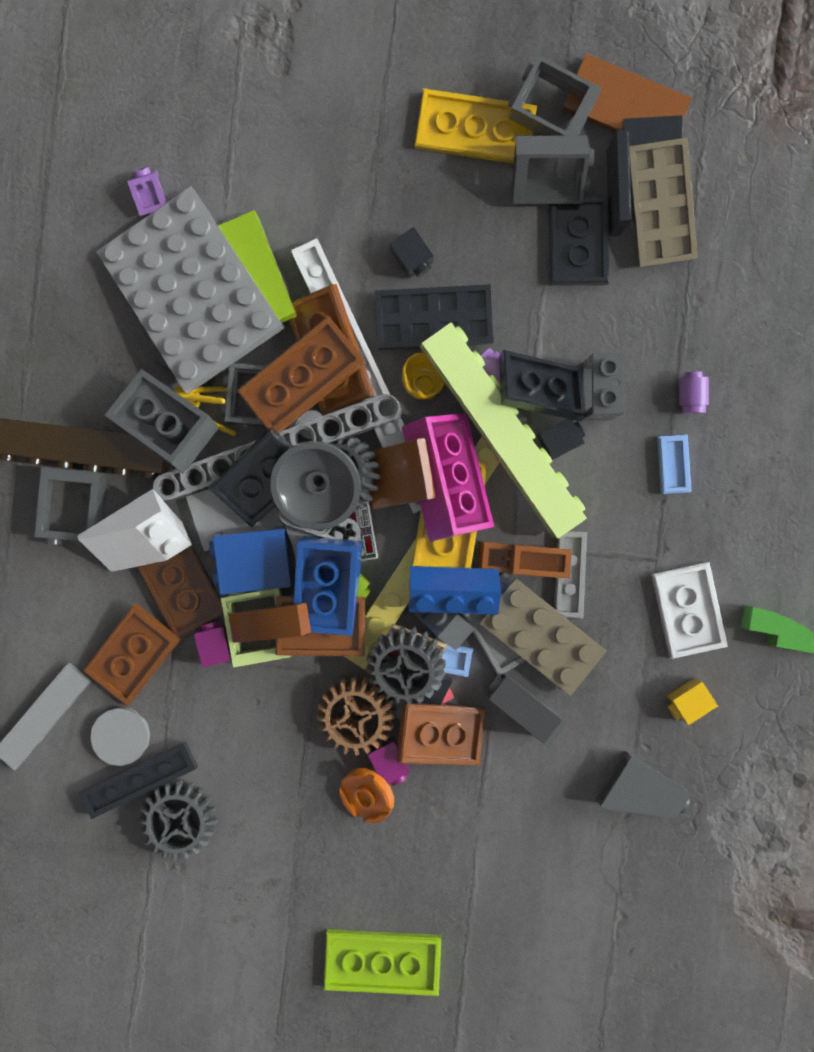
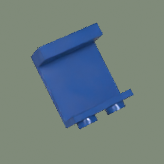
M284 525L274 526L270 530L225 535L222 532H218L213 536V541H209L211 558H216L217 569L213 570L214 586L219 587L220 595L291 587L293 581L287 531Z

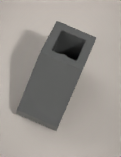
M412 612L438 638L454 650H457L475 629L458 613Z

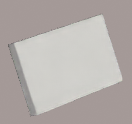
M710 562L651 574L670 659L728 647Z

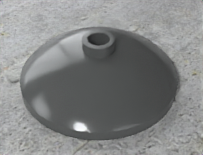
M303 442L289 448L278 459L271 474V493L280 512L293 523L308 529H328L344 522L355 510L361 494V480L353 461L339 448L324 442ZM315 476H321L324 479V483L316 482Z

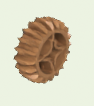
M356 676L352 677L350 684L345 678L340 680V686L333 683L330 686V692L325 691L322 695L324 701H320L318 704V709L322 712L318 713L316 718L323 722L319 726V731H328L324 737L325 741L333 739L335 741L333 749H337L339 745L344 746V754H347L350 748H353L355 756L360 754L361 748L367 754L372 751V746L377 749L380 748L382 745L381 740L387 741L390 736L388 731L393 730L394 723L390 720L395 718V712L389 710L393 706V701L387 700L383 702L385 691L376 693L375 687L377 684H374L372 688L367 686L369 683L368 678H364L361 684L358 683ZM357 696L362 697V698H365V699L368 700L370 703H369V704L361 703V702L358 700ZM344 697L345 712L335 718V703ZM353 711L356 712V715L359 713L361 715L360 720H356V717L352 718L350 716ZM378 714L377 728L367 733V720L371 719L373 715ZM342 728L352 730L355 735L347 733Z

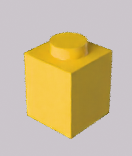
M693 678L666 696L671 703L667 708L676 721L681 719L687 725L692 724L718 707L704 683L696 678Z

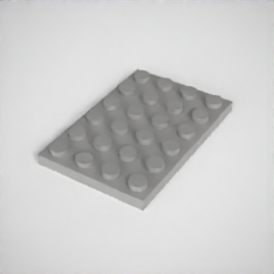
M192 186L96 251L179 384L188 394L285 328Z

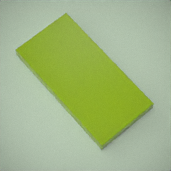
M250 211L219 225L218 227L281 323L296 317L295 309L256 211Z
M327 929L323 990L439 996L441 935Z

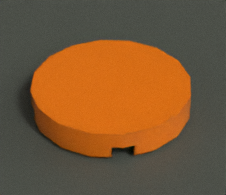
M355 768L344 776L341 781L342 786L339 788V795L346 809L353 816L357 817L359 815L364 818L363 821L367 823H379L385 820L394 807V795L385 779L376 772L366 768Z

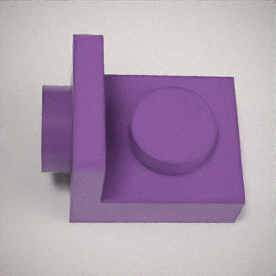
M144 167L132 171L133 177H130L127 183L140 216L152 213L167 203L158 179L159 174L157 170L150 171L149 167Z

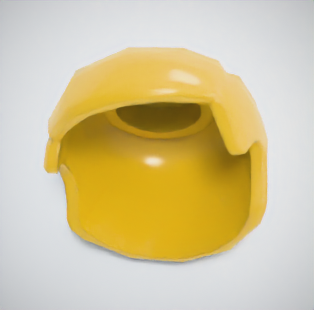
M415 353L407 358L402 368V383L407 393L418 400H430L439 395L445 382L424 353Z

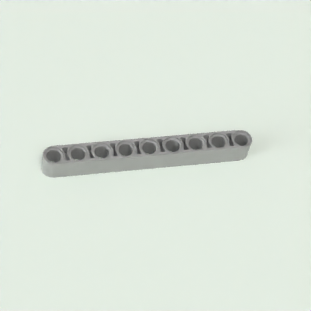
M384 394L283 430L280 435L289 444L295 446L300 444L299 434L304 430H308L312 435L311 441L329 444L339 439L350 438L394 422L400 417L402 408L400 402L394 396ZM385 401H393L395 404V412L391 416L385 417L380 412V406ZM357 411H365L367 422L363 426H355L353 415ZM336 420L340 427L337 435L330 437L326 433V425L328 422ZM256 441L192 463L184 474L176 469L164 473L155 479L153 490L162 500H175L208 489L209 485L221 475L218 471L220 461L225 459L230 466ZM196 469L202 474V481L198 485H195L191 479V475ZM169 479L175 484V490L171 495L165 490V483Z

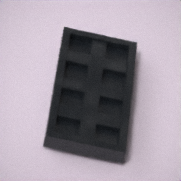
M491 284L375 290L378 350L420 348L422 342L449 323H452L455 328L459 326L468 338L467 346L494 343Z

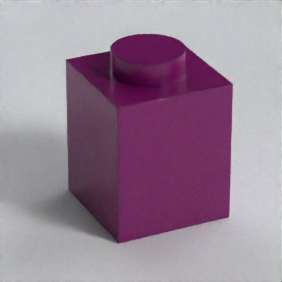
M218 621L201 625L202 630L194 633L202 668L231 661L226 625L219 626Z
M395 736L382 742L381 747L378 749L372 747V751L368 753L377 774L383 777L388 784L391 783L392 786L407 779L406 775L410 773L408 763L396 761L398 742Z

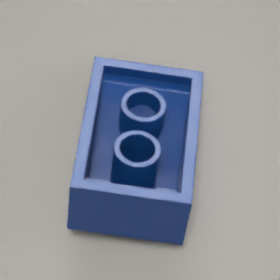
M307 536L297 541L294 604L307 603L311 632L353 635L361 571L362 541Z

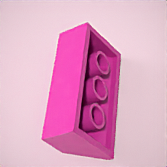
M467 413L424 417L402 426L405 442L425 438L436 495V498L420 501L429 542L494 527Z

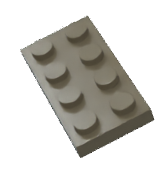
M688 137L629 146L631 203L638 267L697 259L698 252Z
M514 578L501 594L498 615L485 614L479 622L570 696L607 652V650L517 578Z

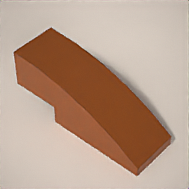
M479 541L477 568L498 569L499 573L569 579L572 550Z
M307 603L229 614L233 643L295 637L311 633Z

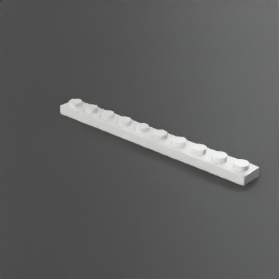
M316 238L291 250L310 293L331 284H337L361 356L367 362L364 365L375 394L374 397L384 394L390 395L318 239ZM385 401L381 404L380 412L383 416H391L395 412L393 401ZM401 417L394 422L374 429L383 448L405 442L402 431L404 423ZM420 501L409 503L413 513L421 510Z

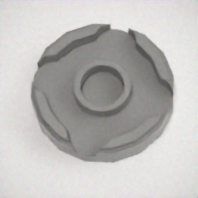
M117 707L109 709L97 718L92 727L90 739L94 752L101 760L110 765L123 766L133 763L142 756L149 745L150 731L148 723L137 711L132 708Z

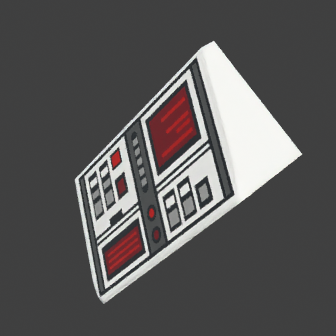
M369 501L364 502L365 508H355V512L348 517L356 521L360 527L361 533L357 541H362L361 561L379 558ZM348 524L344 527L346 538L353 536V532L349 531L350 526Z

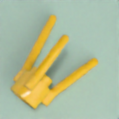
M176 386L173 391L199 408L200 402L225 403L224 398L203 396L200 393L227 392V388H224V386H201L188 394L182 387ZM215 422L219 427V431L236 436V431Z

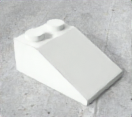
M153 489L77 536L78 540L111 572L166 561L192 545L182 521Z

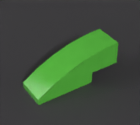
M744 605L741 628L768 633L767 644L814 653V633L808 628L772 611Z

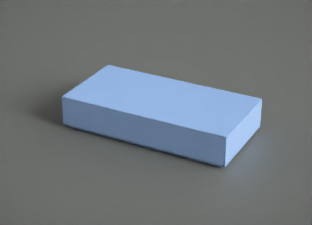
M688 435L657 437L660 494L691 492Z

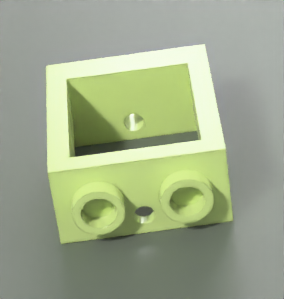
M282 588L257 590L247 593L228 594L229 596L221 598L233 667L292 657L275 655L276 645L243 651L241 642L233 643L229 614L236 612L234 603L274 596L276 605V596H284Z

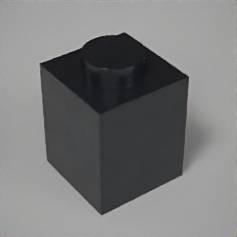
M414 227L390 242L391 253L409 279L414 275L420 277L432 268L430 264L433 263V254Z
M567 419L537 435L542 447L552 460L585 443L583 440L585 433L578 421L574 422L571 419Z

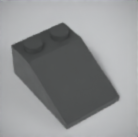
M142 369L104 415L182 474H184L219 429L209 415Z

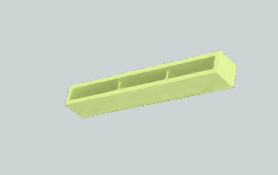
M449 323L422 342L420 348L465 413H467L474 426L552 538L559 539L587 519L583 513L585 510L583 503L577 496L572 497L566 489L569 484L560 472H554L550 466L552 459L544 448L539 449L533 441L536 437L531 428L526 423L522 425L516 417L519 414L517 408L501 404V394L499 392L501 387L499 382L493 375L488 376L482 368L485 363L477 351L471 352L466 344L468 338L459 326L455 328L452 323Z

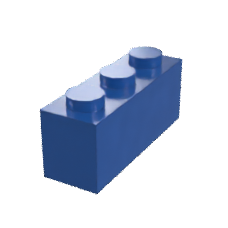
M410 566L409 612L498 615L501 596L498 569Z

